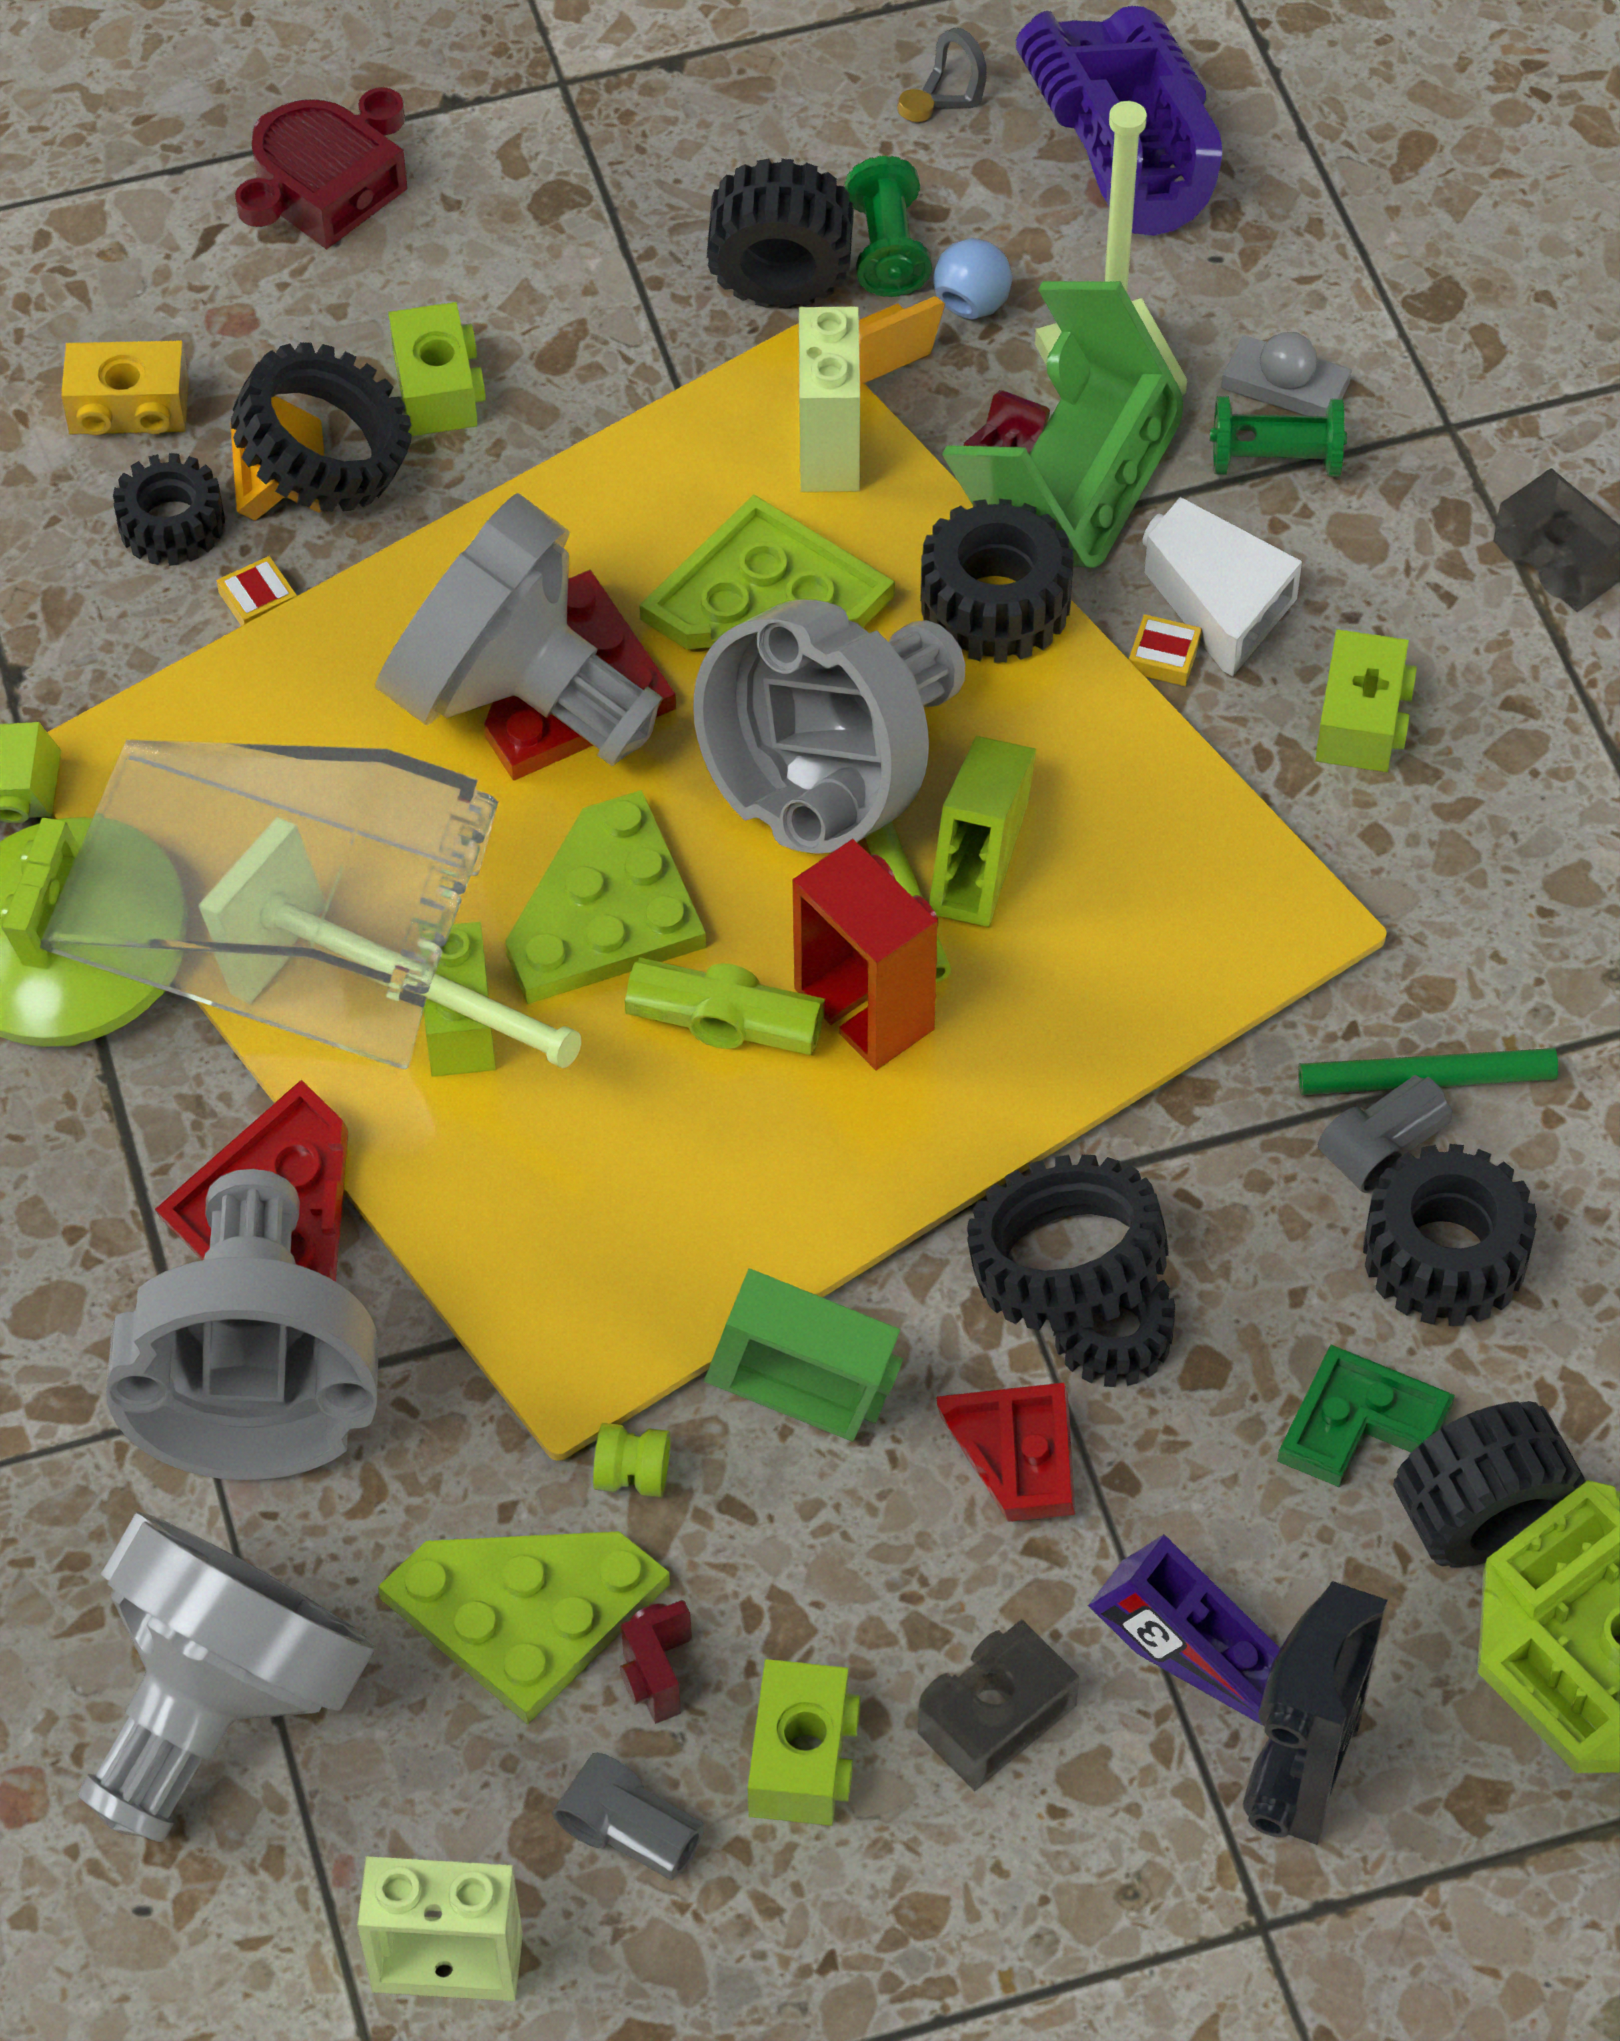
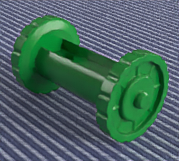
M877 156L876 158L866 159L862 163L855 165L852 171H849L845 181V188L849 192V202H853V208L856 211L866 215L870 245L864 248V251L857 258L856 273L858 282L866 291L877 296L899 297L900 295H907L921 288L929 280L932 272L929 250L921 242L915 241L910 237L906 210L919 195L920 181L918 172L909 161L902 160L900 157Z
M1217 396L1214 428L1210 429L1209 440L1213 442L1214 474L1226 475L1231 457L1324 459L1327 477H1340L1344 445L1347 444V432L1344 431L1343 399L1331 398L1325 416L1232 414L1229 396ZM1240 430L1252 431L1256 438L1253 441H1240L1236 434Z

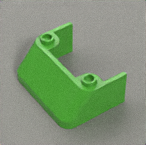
M1043 281L1038 291L1062 331L1048 355L1046 365L1048 376L1061 400L1030 454L1026 448L947 445L942 455L972 505L973 501L986 499L987 504H999V499L1012 500V506L1021 508L1024 503L1037 507V516L1050 515L1056 520V530H1064L1067 534L1069 549H1073V567L1095 568L1101 565L1107 557L1177 431L1183 414V399L1177 382L1121 281Z

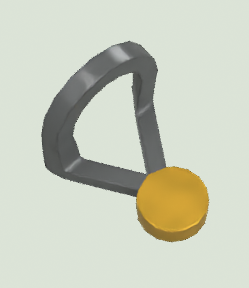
M952 28L939 36L936 44L934 68L922 90H905L899 96L897 110L901 117L912 122H922L932 116L933 108H973L981 103L986 84L987 67L984 54L978 42L969 32L962 28ZM950 42H956L965 50L972 68L966 93L964 95H933L944 71Z

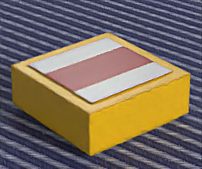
M270 556L216 580L220 596L241 626L297 596Z
M1144 614L1129 660L1145 677L1186 687L1201 641L1202 628Z

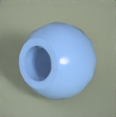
M969 238L953 243L941 254L937 261L933 282L936 296L945 303L947 309L963 318L977 319L993 314L1008 299L1013 276L1007 257L1001 249L985 240Z

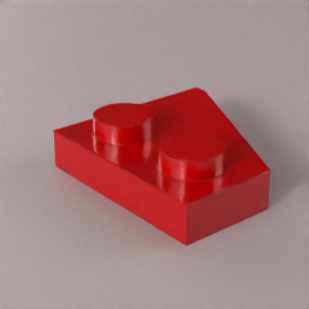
M1065 1382L936 1396L941 1419L1008 1522L1076 1515L1069 1401Z

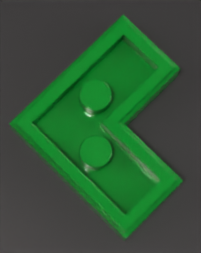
M1330 1344L1279 1449L1277 1462L1340 1487L1365 1434L1411 1453L1423 1441L1443 1427L1453 1406L1455 1395Z

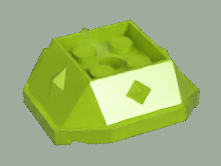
M1587 1480L1487 1558L1483 1573L1478 1674L1575 1773H1619L1620 1644L1613 1637L1620 1635V1491H1616L1615 1486Z

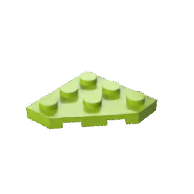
M753 495L639 605L640 620L685 649L709 648L720 636L733 627L776 605L801 599L818 600L840 606L845 611L849 621L855 622L864 628L895 597V581L761 498Z
M642 790L582 809L505 941L507 957L527 1004L631 972L634 962H638L639 958L663 962L706 948L705 930Z
M620 1531L428 1540L378 1586L380 1599L528 1725L621 1633L622 1623L630 1621L636 1612L649 1606L670 1585V1576L664 1567Z

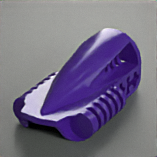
M1142 6L1123 7L1103 21L1070 20L1058 22L1053 13L1048 10L1040 12L1033 17L1031 22L1026 24L1018 33L1016 50L1057 122L1066 128H1074L1087 151L1099 190L1107 205L1110 207L1115 134L1109 126L1110 110L1119 102L1132 101L1143 106L1147 114L1146 126L1139 134L1132 233L1154 236L1174 231L1193 220L1208 204L1215 189L1222 160V142L1216 125L1204 107L1206 90L1162 17ZM1181 175L1185 179L1184 181H1175Z

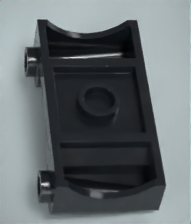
M1331 1581L1328 1588L1297 1621L1275 1657L1269 1671L1258 1712L1259 1720L1265 1727L1264 1732L1269 1739L1254 1762L1243 1800V1809L1249 1817L1248 1822L1259 1832L1279 1838L1290 1835L1318 1845L1330 1796L1351 1738L1357 1736L1361 1725L1387 1599Z

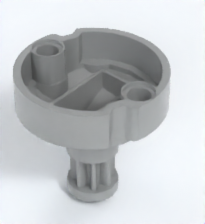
M519 493L509 498L490 517L471 544L452 563L397 641L384 663L375 684L377 690L425 725L431 724L440 715L449 718L507 697L517 696L546 718L551 714L600 749L597 756L611 766H614L622 758L640 748L647 741L654 728L657 709L663 700L662 696L648 686L643 691L595 654L598 649L571 630L567 625L569 553L564 549L570 531Z
M801 599L776 605L733 627L720 636L711 646L700 666L694 690L693 711L697 740L708 771L731 807L745 821L759 818L769 824L775 840L782 846L807 853H829L835 851L852 838L858 842L898 818L915 799L922 785L928 762L929 738L924 707L938 706L959 693L965 681L966 665L962 650L952 634L941 625L927 620L915 621L902 627L891 636L888 642L877 630L868 633L857 623L849 621L845 611L840 606L828 602Z
M257 1169L236 1170L218 1178L210 1186L206 1197L205 1214L208 1225L211 1227L210 1250L206 1252L204 1260L175 1267L144 1283L138 1288L135 1311L118 1314L115 1316L112 1325L106 1394L108 1407L116 1425L134 1445L148 1455L165 1464L190 1473L230 1480L275 1479L303 1473L320 1467L346 1452L348 1430L370 1425L376 1411L379 1347L374 1322L363 1304L343 1286L316 1271L295 1264L294 1256L290 1253L291 1232L295 1229L299 1218L300 1201L295 1187L287 1179L273 1172Z
M137 1511L101 1575L109 1580L108 1585L113 1589L111 1592L112 1600L144 1664L146 1672L125 1709V1713L129 1716L127 1722L97 1774L87 1775L77 1792L78 1797L112 1830L125 1835L164 1842L174 1825V1820L170 1815L203 1758L211 1760L228 1728L235 1720L310 1714L319 1712L321 1707L341 1711L373 1655L376 1646L366 1641V1636L356 1628L269 1574L182 1528L155 1516Z

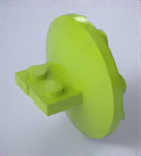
M42 817L39 824L22 829L0 841V1037L32 1046H75L79 1043L102 1037L123 1027L137 1018L164 994L167 986L179 969L186 951L190 931V910L188 898L179 875L166 854L153 841L122 824L86 817L64 819Z

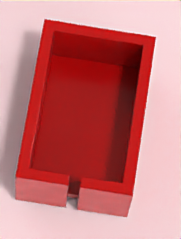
M852 838L792 879L794 989L801 994L825 999L823 1018L830 1025L868 1000V1007L839 1026V1034L876 1071L935 1030L937 928L939 923L933 908L924 898L919 895L913 897L896 881L892 869L882 857L877 854L870 855Z

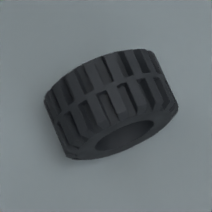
M781 158V162L772 163L769 159L757 160L756 166L751 167L744 164L735 169V176L726 175L720 181L719 189H714L712 195L706 257L708 258V268L712 275H717V283L723 289H733V296L743 301L747 299L754 300L755 305L767 307L768 304L779 305V308H792L793 304H800L804 307L815 304L816 297L826 299L834 294V287H841L846 280V273L850 270L854 209L853 202H849V192L845 186H838L837 178L829 172H817L818 166L807 162L804 165L794 164L793 159Z
M986 499L973 501V508L967 510L963 506H959L951 510L950 520L940 518L933 525L932 535H926L923 543V555H921L920 601L923 619L941 625L952 634L961 650L968 651L969 659L981 661L983 656L994 657V663L1007 662V656L1015 654L1020 660L1032 656L1033 647L1036 646L1044 650L1052 644L1053 634L1060 635L1066 626V616L1070 615L1073 549H1069V538L1065 531L1056 530V520L1048 514L1040 517L1037 516V507L1024 503L1021 508L1012 506V500L999 499V504H987ZM999 576L1016 582L994 585L978 581L977 579Z
M1449 1144L1448 1152H1439L1436 1145L1422 1147L1419 1158H1415L1408 1152L1397 1159L1395 1170L1387 1168L1380 1176L1378 1189L1374 1188L1363 1242V1253L1367 1254L1365 1268L1368 1277H1378L1375 1289L1383 1299L1391 1296L1396 1297L1395 1309L1406 1316L1412 1309L1422 1313L1421 1322L1433 1325L1435 1324L1436 1317L1448 1318L1449 1326H1463L1465 1316L1472 1315L1476 1322H1480L1490 1318L1492 1306L1499 1310L1504 1309L1511 1302L1513 1291L1519 1292L1524 1282L1537 1229L1534 1228L1537 1218L1535 1204L1528 1203L1530 1190L1524 1180L1512 1182L1514 1169L1504 1161L1498 1166L1490 1163L1491 1153L1478 1149L1475 1155L1463 1153L1464 1145ZM1432 1222L1455 1223L1470 1230L1481 1242L1466 1248L1444 1247L1427 1239L1418 1228Z
M1514 1401L1474 1411L1454 1420L1433 1433L1408 1455L1409 1457L1400 1465L1396 1472L1398 1475L1394 1479L1393 1486L1431 1560H1434L1437 1565L1442 1567L1462 1568L1486 1563L1488 1557L1586 1481L1546 1408L1538 1406L1536 1402L1526 1401L1519 1403V1401Z

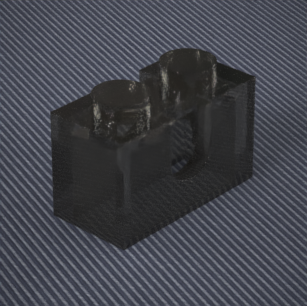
M1552 468L1500 503L1493 542L1499 546L1501 552L1508 559L1518 562L1522 566L1527 562L1538 570L1539 580L1544 589L1552 596L1562 599L1574 611H1580L1620 582V525Z
M1023 1619L1004 1634L997 1630L985 1637L971 1655V1661L974 1665L959 1677L955 1674L952 1676L950 1673L938 1676L926 1687L919 1699L918 1735L974 1792L1077 1706L1079 1675ZM988 1690H996L1006 1702L988 1704L977 1696Z

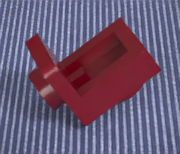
M999 390L992 397L986 424L966 440L963 446L1026 448L1030 454L1048 423L1050 410L1044 405L1004 390Z
M684 1600L670 1605L663 1603L649 1605L636 1612L630 1621L621 1624L623 1655L627 1662L620 1665L623 1682L635 1705L645 1701L655 1724L681 1714L679 1683L664 1652L683 1645L692 1639L691 1614Z

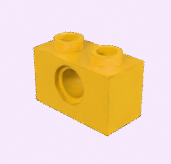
M182 341L66 343L61 398L69 434H159L186 431L189 376Z

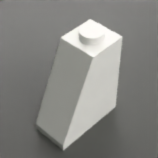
M1181 497L1165 515L1157 514L1151 520L1144 533L1143 545L1147 547L1144 573L1185 624L1202 628L1200 643L1222 671L1234 676L1297 600L1302 561Z

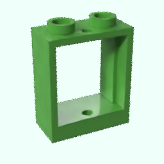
M749 1268L724 1327L704 1382L853 1442L863 1419L876 1424L886 1397L889 1396L903 1358L892 1354L901 1329Z

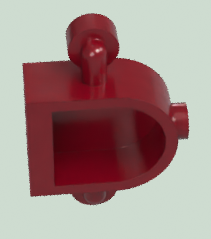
M379 87L365 92L359 100V115H355L339 104L317 99L290 102L263 114L255 123L252 132V151L256 178L243 182L235 192L237 213L240 220L249 226L264 227L273 224L281 216L327 250L406 191L408 185L404 149L386 137V135L397 132L404 125L405 113L402 96L390 88Z

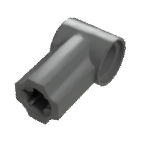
M1414 1075L1365 1111L1359 1107H1352L1342 1112L1327 1126L1320 1136L1318 1149L1361 1192L1369 1193L1374 1191V1188L1378 1189L1380 1176L1387 1168L1396 1169L1398 1158L1412 1151L1451 1122L1453 1110L1445 1099L1444 1091L1431 1078H1420Z
M598 1752L590 1755L552 1812L557 1823L577 1840L595 1848H604L606 1844H609L671 1881L678 1874L684 1872L694 1857L697 1846L704 1834L703 1822L645 1790L641 1780L627 1766L615 1758Z

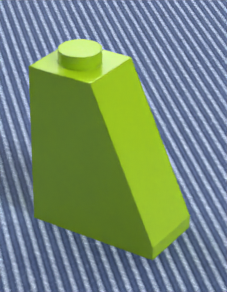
M980 736L975 737L942 808L929 901L936 916L985 927L990 926L1028 805L1036 755L1035 748Z

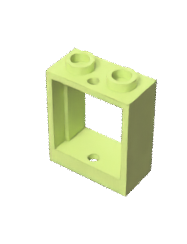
M799 307L801 492L860 491L859 307Z
M366 1856L357 1927L373 1993L516 2001L523 1932L513 1865ZM427 1911L442 1912L441 1917H425ZM441 1965H449L453 1969L452 1973L447 1977H439L435 1972Z

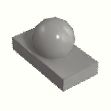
M1282 332L1272 336L1267 342L1243 335L1223 373L1221 388L1306 416H1325L1329 400L1331 398H1343L1350 384L1352 369L1318 359L1311 341L1298 332Z

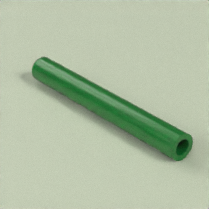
M1555 1048L1299 1063L1298 1083L1301 1095L1395 1090L1414 1075L1420 1078L1429 1077L1439 1087L1557 1080L1558 1057Z

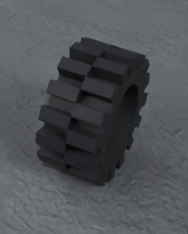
M169 453V460L164 463H160L159 454L149 456L150 466L146 468L140 461L131 465L132 476L123 472L118 479L120 488L114 487L113 505L119 534L126 548L131 546L132 555L139 559L147 552L149 563L159 565L162 556L168 557L169 566L180 565L178 556L183 554L187 555L190 562L199 558L198 547H201L208 553L215 546L213 537L221 538L223 534L222 523H225L220 487L217 477L213 478L212 470L206 464L200 468L198 459L191 456L187 458L184 464H181L178 453ZM166 502H182L190 505L184 512L171 517H157L148 514L151 509Z
M1163 1279L1158 1282L1151 1293L1140 1290L1142 1302L1132 1309L1123 1303L1118 1304L1119 1307L1134 1313L1139 1319L1140 1326L1132 1335L1121 1338L1103 1336L1091 1327L1080 1329L1077 1319L1069 1320L1067 1331H1054L1053 1336H1056L1055 1347L1058 1355L1065 1353V1365L1070 1371L1073 1372L1082 1365V1379L1093 1383L1097 1373L1104 1374V1387H1116L1117 1375H1124L1127 1386L1138 1383L1140 1370L1148 1378L1156 1373L1158 1360L1165 1363L1169 1355L1175 1322L1174 1298L1169 1299L1170 1288Z

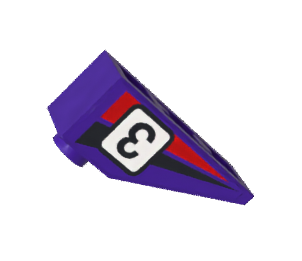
M1165 1534L1122 1560L1089 1603L1088 1607L1136 1654L1263 1726L1259 1720L1258 1712L1271 1665L1280 1647Z

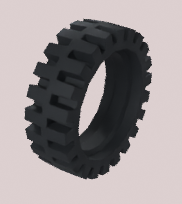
M300 342L295 350L291 344L282 345L276 353L271 350L263 356L261 361L257 362L243 384L232 409L234 413L231 417V429L236 430L233 439L236 448H246L242 459L248 467L260 464V469L256 476L263 483L267 484L272 479L279 482L275 491L278 494L287 498L291 491L299 493L297 503L310 508L314 500L318 499L320 510L333 512L338 503L343 512L352 511L358 504L365 507L371 504L376 497L379 498L395 477L411 444L412 434L408 433L412 426L410 416L402 414L406 406L400 396L389 398L394 387L386 378L379 382L373 380L377 370L366 363L359 369L354 366L356 356L345 351L342 357L338 359L335 357L334 347L324 344L315 353L310 342ZM301 393L323 399L344 411L361 428L371 448V457L366 460L342 461L322 456L302 445L281 425L271 404V398L277 394Z
M1082 1154L1078 1165H1072L1070 1156L1065 1155L1055 1157V1167L1046 1169L1043 1160L1029 1164L1030 1175L1026 1177L1018 1170L1005 1176L1007 1188L995 1183L986 1191L987 1201L979 1200L973 1209L974 1218L969 1219L967 1226V1242L973 1271L983 1298L987 1299L989 1307L996 1313L1002 1311L1004 1318L1014 1324H1017L1024 1318L1027 1328L1041 1330L1045 1321L1049 1320L1052 1331H1067L1069 1320L1073 1319L1078 1320L1080 1329L1094 1326L1092 1315L1101 1313L1106 1321L1112 1320L1120 1316L1119 1303H1123L1130 1309L1142 1302L1140 1290L1151 1293L1158 1284L1157 1274L1163 1275L1167 1266L1166 1256H1169L1166 1227L1157 1194L1154 1193L1153 1186L1146 1177L1141 1179L1137 1169L1128 1165L1122 1170L1119 1160L1107 1157L1099 1166L1096 1155ZM1093 1214L1117 1219L1130 1227L1122 1241L1103 1256L1074 1268L1044 1271L1019 1266L1006 1258L1014 1244L1035 1227L1061 1217Z

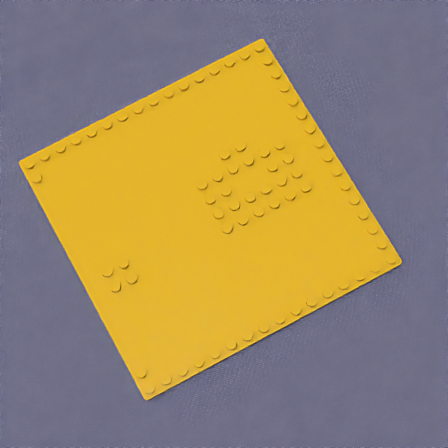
M799 323L47 732L61 749L52 818L86 817L116 822L143 834L166 854L184 886L190 910L189 939L184 957L175 974L176 978L274 1103L302 1080L344 1121L348 1129V1143L343 1193L541 1448L551 1459L556 1461L570 1457L597 1440L602 1423L621 1425L707 1371L749 1268L822 1298L986 1196V1191L995 1183L1000 1186L1005 1184V1176L1015 1170H1018L1020 1173L1029 1169V1164L1050 1156L1380 949L1386 939L1385 927L1071 600L1070 615L1066 616L1065 628L1060 635L1053 634L1052 644L1044 650L1035 646L1032 648V656L1020 660L1015 654L1007 656V662L994 663V657L983 656L981 661L969 659L968 651L962 649L966 665L965 681L959 693L938 706L924 707L929 738L926 773L913 802L892 823L921 895L928 903L930 901L943 804L975 737L980 736L1036 749L1028 805L990 926L985 927L937 916L939 923L937 934L951 966V973L945 979L936 982L935 1030L875 1071L839 1034V1026L868 1007V1000L832 1025L823 1018L820 1037L816 1049L812 1051L811 1055L745 1040L737 1048H716L698 1040L688 1027L625 1014V998L631 972L527 1004L507 957L505 943L507 937L582 809L642 790L706 933V948L663 961L662 963L707 972V969L715 964H733L753 973L758 978L760 985L798 993L794 989L792 879L832 852L807 853L782 846L775 840L769 824L759 818L745 821L727 802L716 786L705 764L697 740L693 706L696 679L704 657L711 647L685 649L641 621L639 605L747 500L756 495L895 581V597L863 628L868 633L877 630L889 642L891 636L902 627L915 621L924 620L921 613L920 593L921 555H923V543L926 535H932L933 525L940 518L950 520L951 510L959 506H963L967 510L973 508L971 501L956 478L865 383L860 385V491L801 492ZM517 493L521 494L570 531L564 549L569 553L568 579L591 569L676 694V709L657 717L652 734L640 748L622 758L614 766H611L597 756L600 749L591 746L513 781L485 738L484 722L492 703L449 718L440 715L431 724L425 725L375 688L378 675L388 656L431 591L459 554L465 551L490 517L509 498ZM999 576L977 579L978 581L994 585L1016 582ZM280 820L298 828L329 907V911L321 921L420 966L417 928L481 922L489 998L557 1030L566 1026L579 1032L581 1035L579 1053L572 1064L566 1068H561L550 1063L547 1060L546 1053L492 1029L496 1070L432 1077L426 1038L423 996L302 941L252 998L233 988L200 908ZM865 838L857 842L867 853L872 855Z

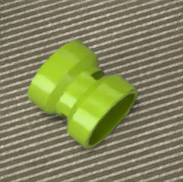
M602 1423L598 1433L594 1458V1490L616 1492L622 1486L629 1487L630 1485H635V1488L642 1496L662 1498L669 1467L670 1431L649 1428L640 1437L636 1436L635 1433H628L623 1425Z

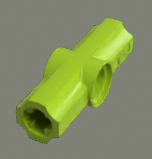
M639 958L638 962H634L630 973L625 998V1014L688 1027L690 1032L701 1042L722 1049L737 1048L745 1040L811 1055L812 1051H815L820 1037L825 1012V999L760 985L758 978L750 971L725 963L712 965L707 969V972Z

